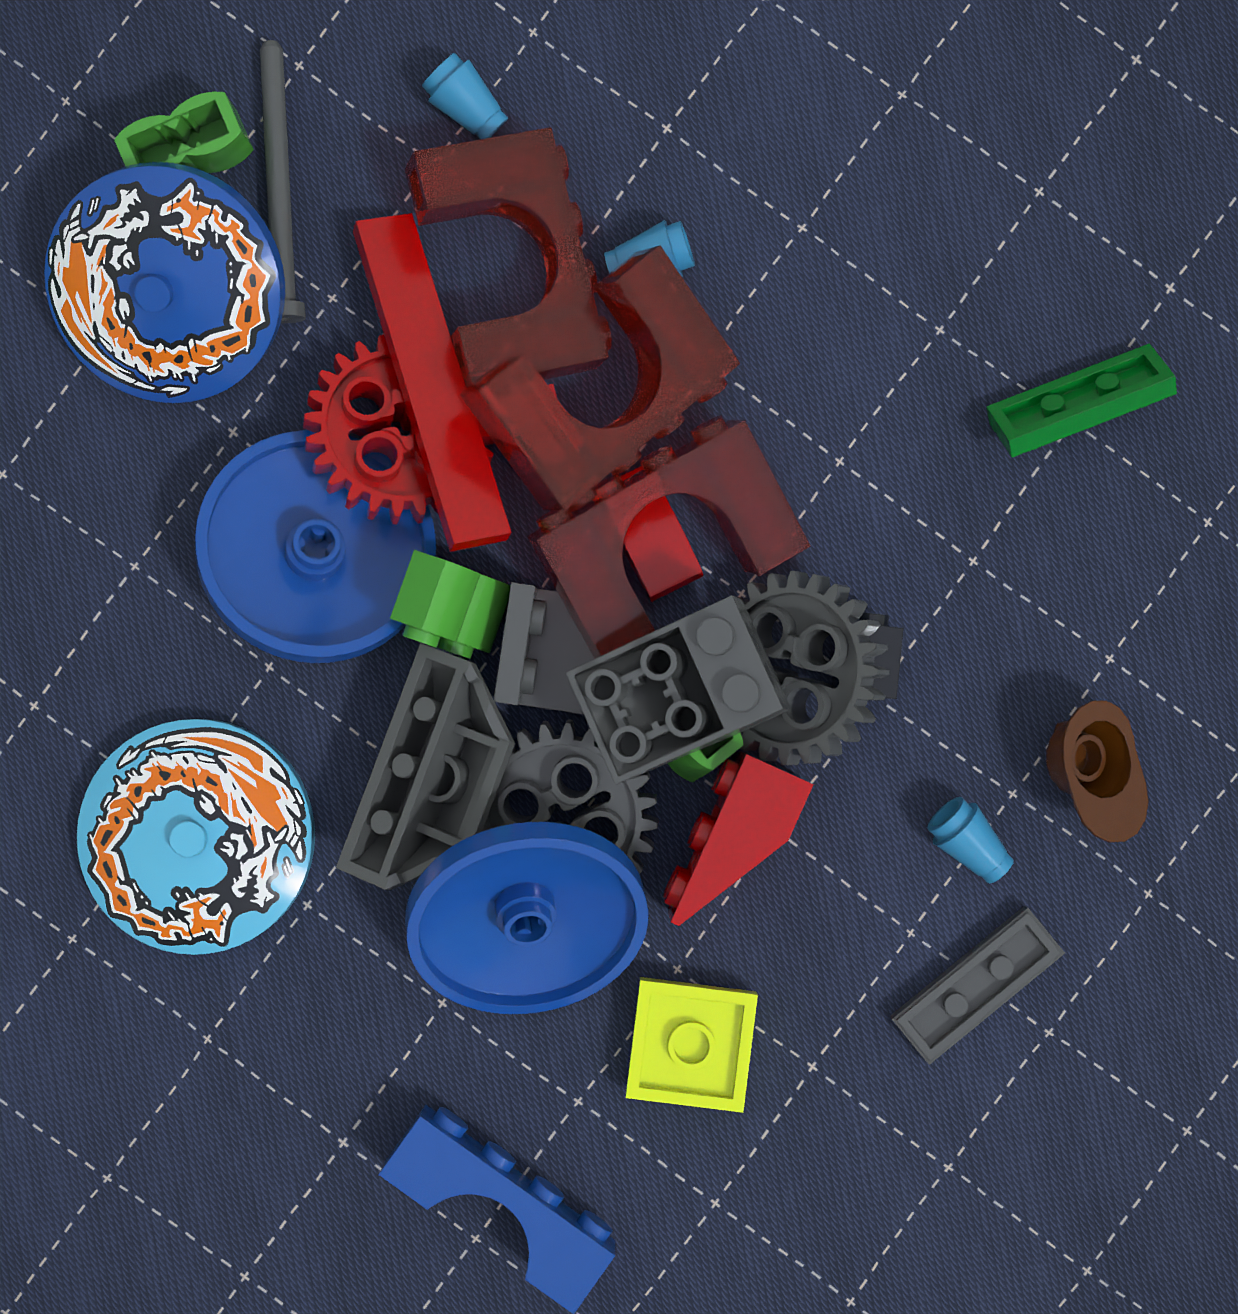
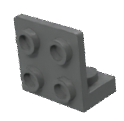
M511 582L494 702L583 714L566 672L624 646L630 609L629 604L624 601L537 589L533 585Z

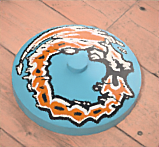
M189 719L163 723L151 727L124 742L104 761L92 778L81 804L77 826V850L80 867L85 882L99 907L111 921L133 938L154 948L178 954L195 955L225 951L252 940L270 928L285 914L298 897L311 868L315 846V823L312 806L303 782L291 763L279 750L261 736L232 723L209 719Z

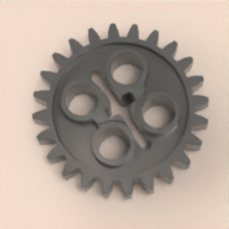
M790 571L788 580L785 575L768 574L767 587L762 583H748L747 589L750 600L742 597L737 598L743 600L767 656L777 659H790V663L797 667L835 676L839 680V685L835 688L815 678L798 677V673L772 665L791 710L741 732L743 733V746L740 749L742 751H755L759 748V760L776 761L779 757L781 765H798L800 759H802L804 764L821 763L822 752L826 756L841 755L842 745L840 739L845 742H859L861 740L859 731L854 723H874L876 720L872 712L866 707L868 700L880 701L885 700L886 697L880 690L873 687L874 679L883 678L890 673V670L874 665V657L888 650L886 644L871 643L869 636L881 626L879 621L860 620L859 618L864 613L868 604L863 600L856 599L847 602L850 587L841 584H834L830 587V577L813 574L809 579L808 574L805 572ZM779 618L782 622L783 633L780 641L775 644L772 638V627ZM831 635L835 643V653L827 663L822 649L825 639ZM813 692L817 698L818 710L815 717L811 720L807 715L806 701Z
M567 720L561 735L556 736L550 723L543 721L540 725L539 739L534 740L525 728L519 730L517 739L520 748L518 750L513 748L482 831L514 823L545 822L553 814L555 804H559L563 811H569L586 802L592 796L602 791H607L611 796L608 801L578 811L570 825L587 830V822L592 818L601 816L612 820L617 826L618 836L611 842L629 857L640 874L643 871L644 864L634 852L648 853L652 852L654 842L642 835L641 831L657 829L659 823L658 818L643 813L644 809L655 805L658 799L657 794L640 793L639 788L649 780V772L615 785L590 727L583 738L578 737L575 733L573 720ZM571 763L585 766L591 773L592 785L581 791L568 788L562 781L561 768ZM516 789L529 790L538 800V811L528 816L516 813L510 806L508 800L509 793ZM557 821V822H555V823L565 824L563 821Z

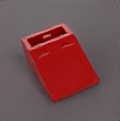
M739 751L735 761L727 758L722 762L711 787V790L719 795L711 815L703 811L699 813L687 840L689 848L694 850L686 869L676 865L662 896L665 898L664 903L669 905L668 914L670 922L680 926L785 844L793 832L814 784L742 751Z

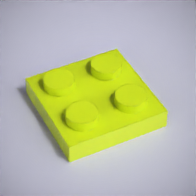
M640 977L626 1098L743 1113L758 998L757 992Z

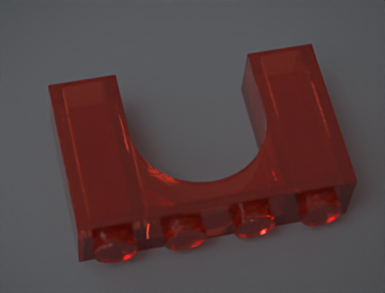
M552 128L414 151L405 167V173L419 226L477 215L503 217L518 224L531 235L539 246L545 261V290L540 303L535 308L515 316L459 326L450 336L469 396L504 389L511 384L524 380L538 378L542 381L595 370L608 359V350L612 346L611 331L605 316L598 315L593 296L597 292L596 271L592 261L589 258L584 259L579 240V237L583 234L582 215L577 203L570 202L565 184L569 176L568 160L564 148L561 145L555 144Z
M660 245L635 252L593 286L629 338L638 364V381L634 396L627 409L615 421L602 428H596L586 425L570 415L558 401L526 354L504 358L459 394L543 510L567 509L568 512H574L585 506L598 494V490L595 487L597 483L609 473L618 475L633 466L642 456L639 451L640 447L653 436L656 439H660L677 429L685 421L682 412L696 400L698 403H703L720 393L728 384L724 377L740 364Z
M722 415L714 417L690 432L694 439L690 443L676 451L673 450L671 445L659 448L639 461L643 470L625 480H622L620 474L613 475L588 490L591 497L589 501L573 510L570 509L568 504H563L536 520L540 529L529 534L527 538L594 659L655 631L626 577L622 560L623 542L630 523L640 510L652 501L675 493H686L700 500L716 517L744 571L761 576L810 547L801 526L745 420H728L725 422Z

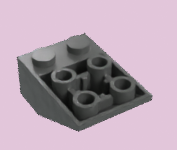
M733 595L566 672L615 785L727 739L791 710L743 600Z

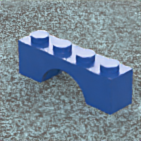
M425 1105L386 1159L379 1176L427 1210L447 1198L465 1194L485 1196L504 1205L516 1216L527 1237L529 1258L525 1280L574 1314L615 1257V1239L610 1237L613 1232L611 1227L594 1213L584 1210L580 1215L561 1202L564 1194L545 1178L536 1175L532 1181L514 1168L516 1164L514 1157L499 1145L488 1141L483 1146L466 1134L467 1124L450 1110L439 1107L436 1112Z

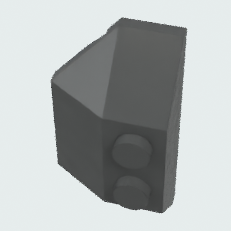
M420 643L338 860L337 869L384 890H392L417 880L430 863L447 849L470 836L482 832L515 742L475 663Z

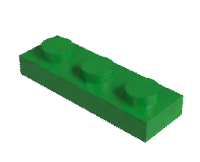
M1149 343L986 406L989 424L1013 458L1176 395V377Z

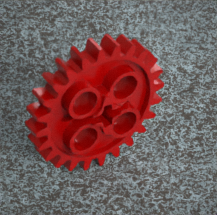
M378 336L376 351L372 353L363 343L358 341L354 347V361L352 362L340 353L336 354L333 364L336 374L321 370L317 384L323 391L311 390L309 392L307 405L315 410V412H309L304 415L303 428L316 433L306 437L305 451L322 453L314 460L312 470L314 474H323L330 471L333 473L328 481L326 491L331 494L345 487L349 491L345 505L347 509L350 510L362 499L368 502L367 515L370 520H373L380 508L384 507L389 508L392 524H398L403 509H410L417 524L422 523L427 505H431L437 514L438 511L385 336ZM471 365L462 367L460 369L484 446L493 444L497 436V430L484 424L492 420L495 407L477 405L484 398L487 387L485 384L469 387L467 383L471 377L473 367ZM357 398H368L373 400L380 410L371 415H363L354 410L350 402ZM400 422L403 430L410 431L409 435L401 436L399 429L391 427V423ZM354 433L364 437L361 440L355 441L351 440L348 435ZM485 447L489 462H491L494 453ZM372 452H379L386 455L391 460L393 466L385 471H376L364 463L363 457Z

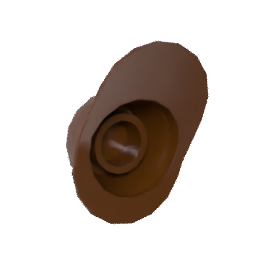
M1106 700L1089 701L1077 708L1068 721L1055 725L1054 733L1046 749L1047 770L1056 786L1071 795L1082 824L1095 837L1108 843L1125 842L1138 834L1146 820L1149 801L1145 778L1128 718L1118 706Z

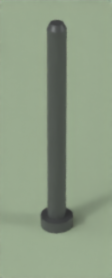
M268 40L264 41L260 48L269 231L277 245L283 264L285 303L280 324L304 321L306 319L305 303L296 301L283 49L278 41Z

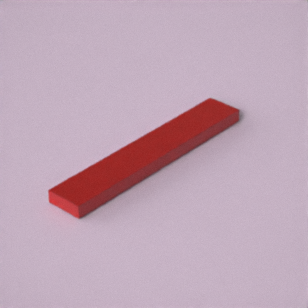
M409 213L356 221L353 234L449 551L507 541L512 532L413 215Z

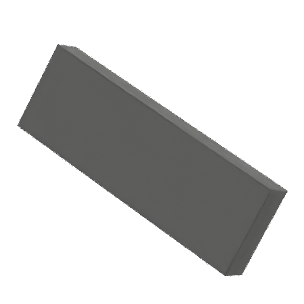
M1023 906L889 1017L930 1065L1063 956L1065 952L1030 909Z

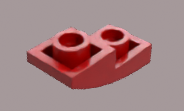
M648 463L595 488L597 498L623 544L625 555L651 602L704 576L691 545Z

